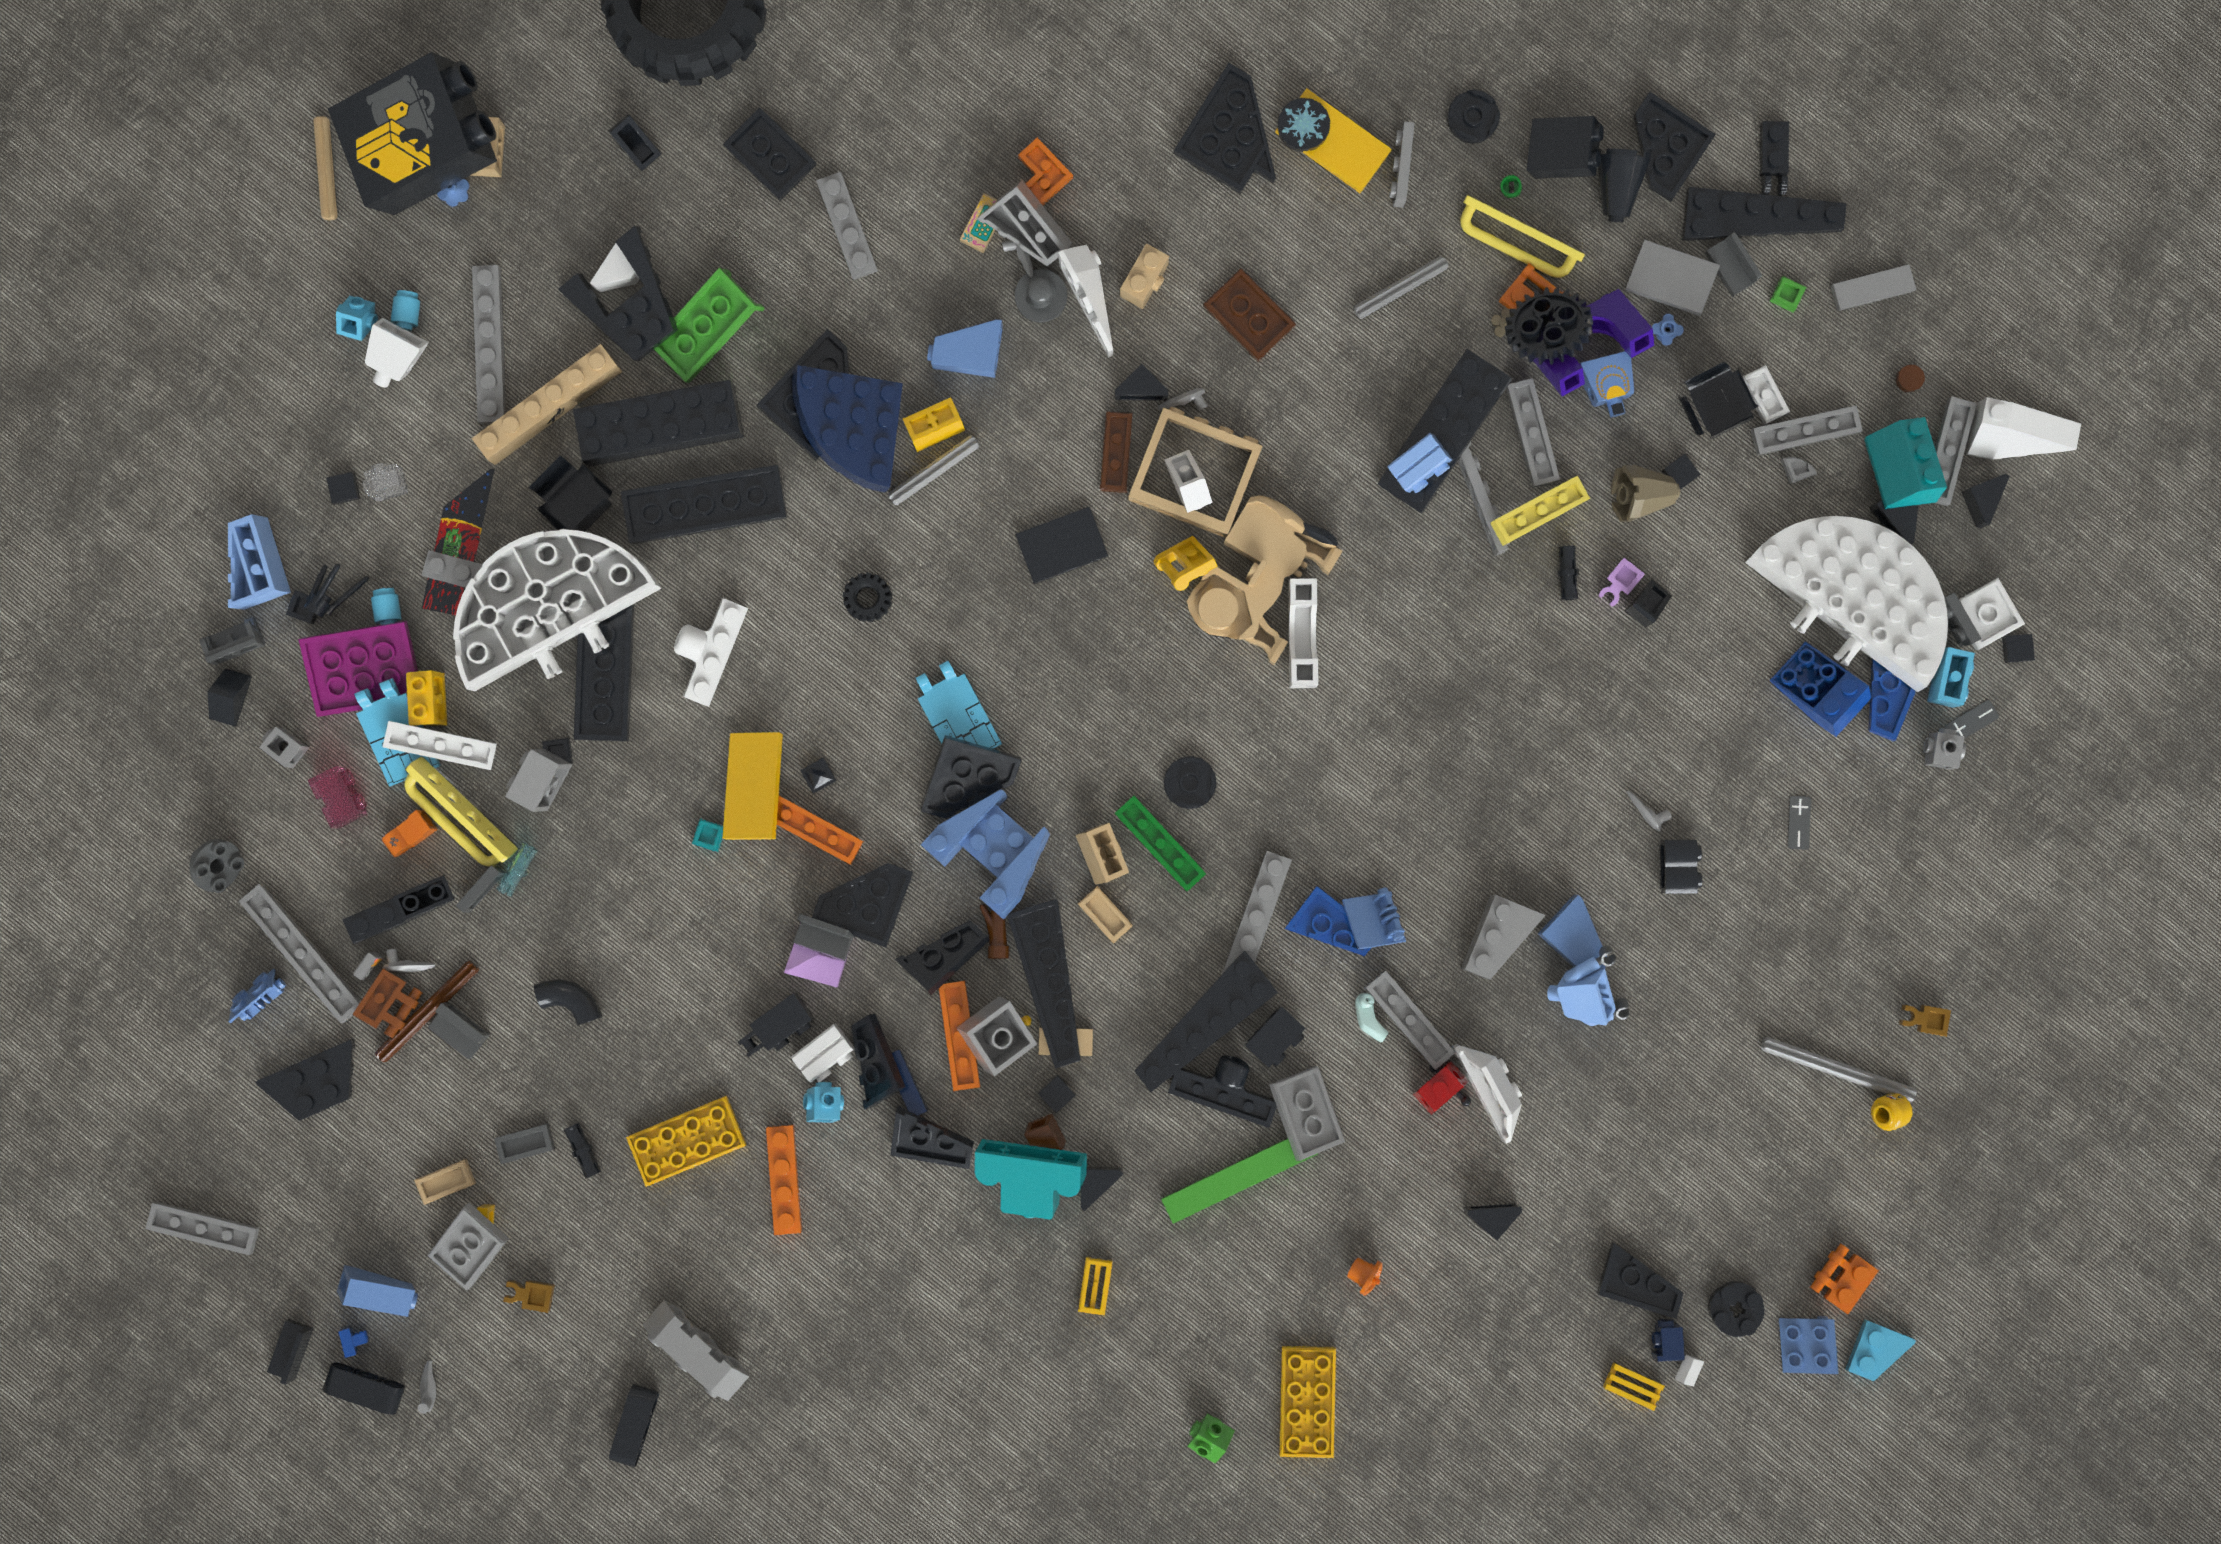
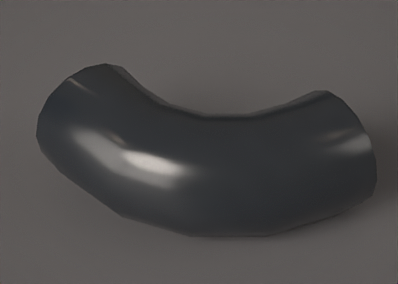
M555 979L534 984V993L542 1009L553 1006L565 1007L571 1011L577 1026L603 1017L592 994L577 983Z

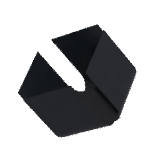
M1722 362L1683 382L1691 393L1692 401L1707 431L1711 434L1709 439H1714L1754 419L1751 410L1759 405L1740 367L1732 373L1729 365L1726 362ZM1678 396L1695 434H1704L1687 397Z
M561 455L528 487L545 501L540 507L532 505L557 530L566 529L585 532L612 505L608 500L612 491L582 461H580L582 463L581 467L577 470Z

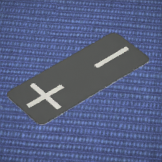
M1987 700L1945 725V729L1955 730L1956 735L1967 738L1997 720L1999 714L1991 701Z
M1790 797L1789 849H1809L1810 797Z

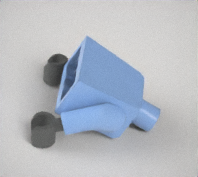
M1610 945L1600 948L1598 958L1591 957L1566 971L1558 985L1549 986L1547 991L1548 999L1561 1002L1564 1015L1567 1018L1580 1020L1589 1026H1595L1598 1024L1607 1025L1609 1021L1613 1020L1614 1016L1620 1020H1625L1629 1017L1627 999L1619 998L1614 1002L1605 968H1600L1602 964L1613 966L1616 962L1615 954L1605 957L1613 951Z

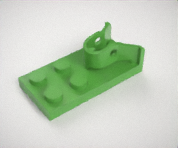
M717 269L674 317L678 331L654 349L686 383H690L754 311L763 312L765 309L762 304H757L731 278L732 273L727 269Z

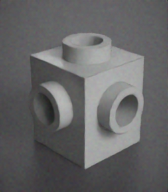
M1940 728L1939 732L1930 733L1929 737L1925 739L1923 751L1926 753L1924 765L1949 770L1958 769L1960 761L1966 753V744H1963L1965 737L1956 735L1955 730Z

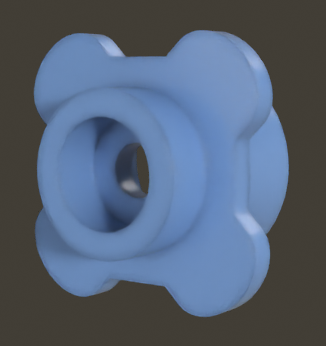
M1665 314L1662 321L1652 326L1653 334L1666 346L1670 345L1672 339L1676 336H1681L1684 331L1683 327L1674 321V317L1671 314ZM1666 327H1668V328L1670 329L1669 332H1666V331H1665V328H1666Z

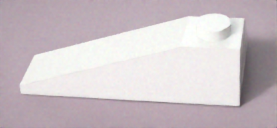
M1087 245L1059 251V267L1109 358L1113 356V346L1099 270L1101 261L1096 251H1090Z
M1986 397L1977 403L1966 455L1997 460L2041 453L2073 451L2077 449L2081 423L2013 402Z

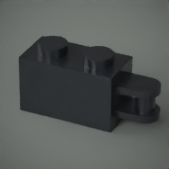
M797 992L793 993L752 1022L750 1027L753 1031L739 1040L738 1044L744 1046L748 1052L746 1054L748 1057L763 1047L767 1051L773 1048L779 1051L790 1043L788 1037L795 1032L800 1036L810 1029L812 1025L809 1022L815 1018ZM754 1035H757L762 1042L758 1046L751 1039Z

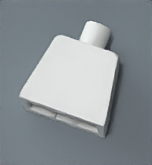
M384 318L374 323L365 358V364L377 370L373 382L378 386L388 387L391 378L396 381L402 380L409 374L429 342Z

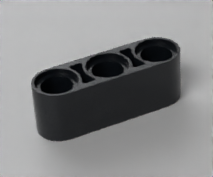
M335 1362L331 1363L322 1391L328 1395L390 1415L397 1413L405 1390V1386L399 1382Z
M637 1384L631 1386L610 1450L609 1460L636 1467L658 1401L659 1391Z

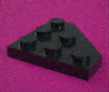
M1649 92L1633 117L1641 155L1644 157V152L1651 153L1646 170L1648 187L1671 202L1716 134L1652 92Z
M945 735L920 806L921 812L947 819L956 814V811L987 798L989 794L1001 788L1005 789L1013 785L1022 761L1021 757Z
M890 863L878 867L869 873L819 895L812 918L849 930L855 937L887 948L914 872Z

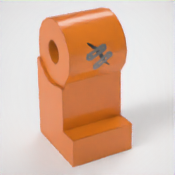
M415 810L408 816L409 818L382 838L383 843L394 858L404 854L410 848H414L438 830L424 810Z

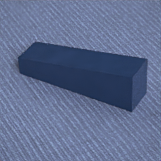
M901 1049L892 1052L905 1084V1088L899 1092L907 1110L916 1115L927 1112L928 1108Z

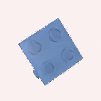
M1386 887L1377 891L1378 894L1342 900L1358 950L1406 942L1405 930L1401 927L1400 915L1396 912L1397 907L1394 906L1391 897L1392 892L1388 891Z
M272 969L268 974L265 972L261 973L253 981V986L249 990L245 991L243 989L232 999V1007L230 1008L229 1023H232L237 1017H240L243 1021L252 1019L261 1009L265 1008L263 1001L270 1004L272 1000L284 992L283 988L286 984L280 978L274 979L275 969Z
M1817 1316V1319L1779 1318L1783 1373L1838 1374L1834 1319H1828V1316Z

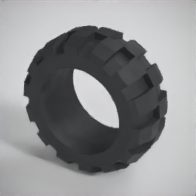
M601 0V10L607 22L606 27L620 52L633 67H640L644 70L646 76L662 83H668L670 79L678 80L680 86L701 85V78L714 75L715 80H718L733 72L731 65L739 58L742 61H746L757 46L755 37L757 33H761L764 30L767 13L764 0H728L721 17L707 31L687 39H669L652 33L641 24L640 10L642 0Z

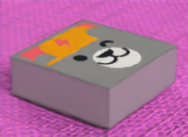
M377 952L367 953L353 972V975L360 980L369 979L384 957Z

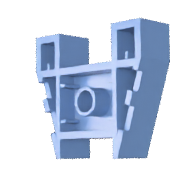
M1001 789L939 824L921 846L944 867L962 848L970 853L997 878L980 899L1004 919L1021 901L1050 833L1043 827L1033 838L999 807L1008 798Z

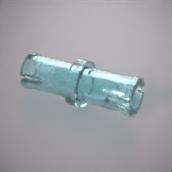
M525 842L521 844L522 846L514 860L506 866L508 870L496 888L502 894L506 892V896L512 897L521 878L526 877L528 873L527 868L538 852L535 847L528 846Z

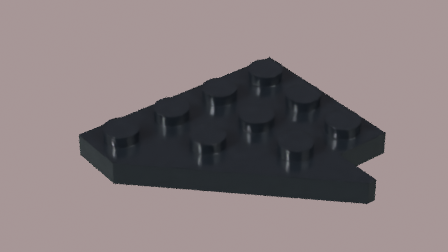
M1228 62L1174 149V154L1239 194L1242 193L1254 172L1271 183L1275 182L1276 175L1251 75Z
M828 329L756 405L758 409L815 461L820 456L803 433L794 405L792 393L793 371L797 365L849 374L847 346Z

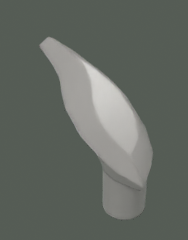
M1011 240L1002 241L1004 252L1017 250L1018 258L1029 277L1032 278L1033 268L1029 254L1020 249V246Z
M1196 388L1171 398L1159 405L1158 410L1186 405L1193 401L1200 412L1208 407L1202 396L1205 393V389Z
M1630 790L1627 791L1632 802L1653 829L1661 831V824L1672 819L1671 813L1667 809L1656 815Z
M389 949L386 951L388 963L384 964L383 969L390 972H418L434 968L435 964L413 962L410 960L399 961L397 949Z
M431 1360L426 1362L421 1377V1403L418 1406V1411L421 1414L431 1412L436 1398V1384L432 1373Z

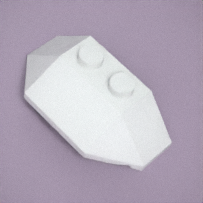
M1458 1044L1451 1046L1456 1052V1057L1498 1135L1504 1143H1509L1512 1140L1522 1106L1519 1100L1522 1094L1515 1082H1509L1506 1076L1509 1070L1502 1058L1497 1059L1496 1056Z

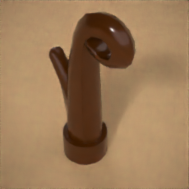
M981 904L980 910L984 916L990 940L988 958L1009 959L1005 918L1002 919L992 909L990 913L987 907Z

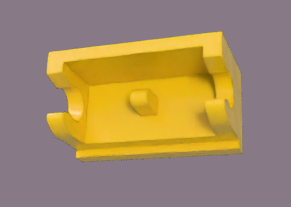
M951 397L903 418L917 452L965 431Z

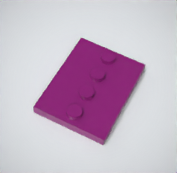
M407 620L298 639L317 717L363 710L354 694L368 688L374 701L382 699L386 696L382 692L379 683L391 678L394 679L400 695L407 693L406 674L408 672H418Z

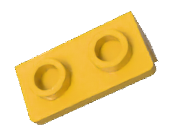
M432 670L408 672L406 674L409 725L447 726L445 673Z

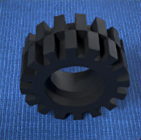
M868 572L866 574H857V577L849 579L850 582L846 583L844 587L845 592H843V603L847 611L855 619L862 622H873V620L882 619L881 617L888 613V609L892 605V593L884 579ZM863 588H872L877 592L878 599L872 607H862L858 603L857 596Z

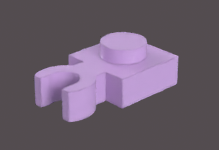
M1623 558L1607 577L1612 582V585L1603 588L1599 593V597L1602 598L1606 592H1611L1614 595V599L1609 605L1614 606L1619 601V593L1623 591L1628 595L1645 574Z

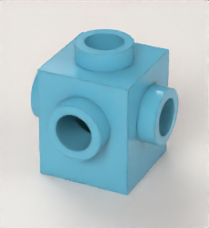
M349 296L336 310V334L362 341L372 329L373 324L378 321V316L375 314V303L364 300L361 297Z
M818 1082L816 1086L807 1089V1093L803 1097L806 1122L833 1123L840 1120V1111H842L844 1106L841 1087H832L830 1082Z

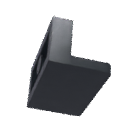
M290 1319L286 1320L267 1373L282 1377L280 1383L284 1385L295 1380L314 1328Z

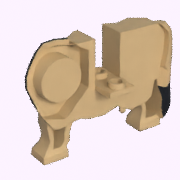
M1257 495L1250 497L1224 541L1225 546L1254 562L1245 579L1249 582L1248 585L1216 567L1202 577L1199 584L1191 592L1187 604L1190 614L1201 630L1212 636L1245 640L1250 644L1259 646L1267 653L1269 663L1275 665L1288 641L1279 637L1278 632L1266 623L1263 615L1281 594L1284 578L1292 574L1301 577L1302 572L1297 569L1300 566L1307 568L1308 565L1303 561L1304 558L1316 562L1322 572L1329 575L1342 550L1336 547L1338 542L1331 532L1307 524L1285 505L1269 497Z

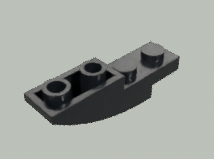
M442 875L342 920L352 943L355 945L450 903L455 898L445 876Z

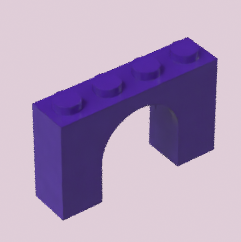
M1619 288L1609 294H1605L1599 300L1587 306L1591 308L1593 333H1602L1613 337L1631 358L1654 346L1653 328ZM1566 354L1564 355V362H1561L1559 358H1554L1553 365L1549 363L1548 359H1545L1542 365H1539L1538 358L1533 360L1561 396L1585 384L1583 367L1575 357L1572 358Z

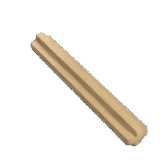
M318 116L314 118L313 122L321 217L324 220H336L337 205L330 121L325 116Z

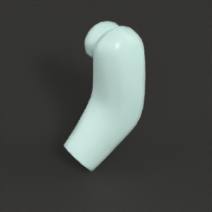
M1361 993L1355 1000L1359 1027L1366 1034L1381 1043L1389 1032L1375 1017L1373 996L1369 993Z

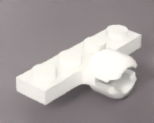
M722 598L708 631H703L691 625H685L681 628L674 644V651L676 654L691 659L695 663L683 697L709 707L748 608Z

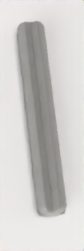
M1439 256L1358 303L1354 307L1355 314L1359 319H1363L1447 270L1448 263L1443 256Z
M968 436L889 492L888 497L894 505H899L978 449L979 443L974 436Z

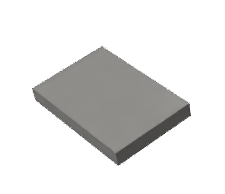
M1644 240L1625 291L1701 316L1720 265Z
M1318 1066L1269 1084L1296 1161H1301L1345 1142Z
M468 1203L462 1208L427 1256L468 1291L509 1240V1237L474 1206Z

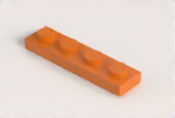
M781 796L778 797V826L850 865L852 864L864 841Z
M966 981L944 983L939 988L953 1091L979 1088L981 1086L977 1059L956 1028L971 1017Z
M794 1124L766 1127L774 1235L801 1233L802 1222Z

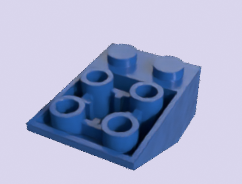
M1806 641L1770 679V682L1807 716L1835 737L1871 699L1869 685Z

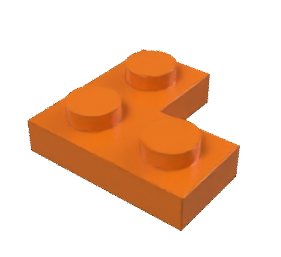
M1038 137L1018 154V158L1034 174L1025 184L1043 206L1073 179V174Z

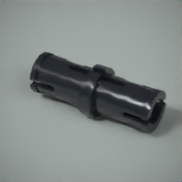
M1576 546L1558 547L1560 570L1557 571V574L1560 577L1561 600L1563 601L1578 599L1577 576L1579 575V570L1576 569Z
M580 1123L564 1129L563 1131L573 1150L572 1156L573 1158L576 1157L585 1179L601 1172L591 1150L593 1146L588 1143Z

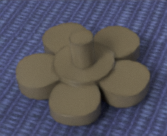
M1509 308L1503 309L1501 316L1494 315L1491 319V324L1496 327L1494 334L1497 337L1501 338L1506 333V317H1510Z

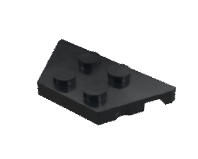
M354 1039L346 1041L255 1082L258 1087L297 1120L306 1119L352 1098L351 1077L353 1076L354 1068L352 1052L353 1048H355Z

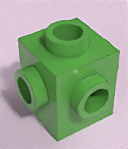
M1206 1414L1200 1422L1196 1420L1189 1431V1435L1192 1437L1187 1447L1194 1450L1199 1456L1216 1463L1226 1452L1235 1430L1222 1423L1218 1418Z

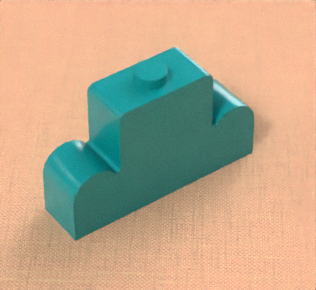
M982 1139L975 1151V1176L977 1180L987 1186H993L1000 1182L1001 1211L1008 1214L1022 1215L1025 1218L1052 1219L1059 1205L1060 1195L1065 1197L1075 1196L1080 1191L1087 1173V1153Z

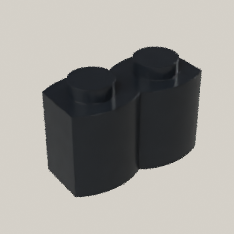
M1660 840L1661 893H1698V888L1702 887V874L1697 870V863L1702 859V849L1700 845H1697V840Z

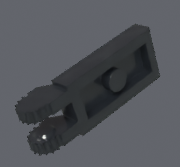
M1762 121L1760 124L1761 192L1768 195L1772 188L1771 176H1778V194L1786 195L1788 188L1787 174L1789 173V121Z

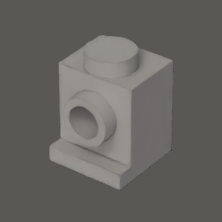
M277 726L265 733L262 738L263 743L259 747L282 766L294 768L310 748L284 728ZM287 742L288 746L283 751L282 744Z

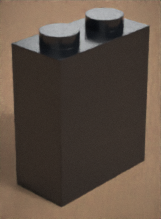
M1594 116L1532 119L1526 171L1535 179L1596 176L1597 167L1601 163L1599 144L1604 137L1602 124Z

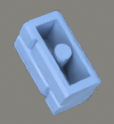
M1429 433L1387 467L1406 492L1414 491L1418 493L1428 485L1426 481L1434 474L1438 477L1450 468L1448 463L1452 461V458L1436 436Z

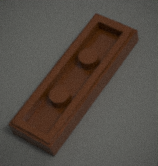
M1106 411L1100 491L1127 492L1133 413Z

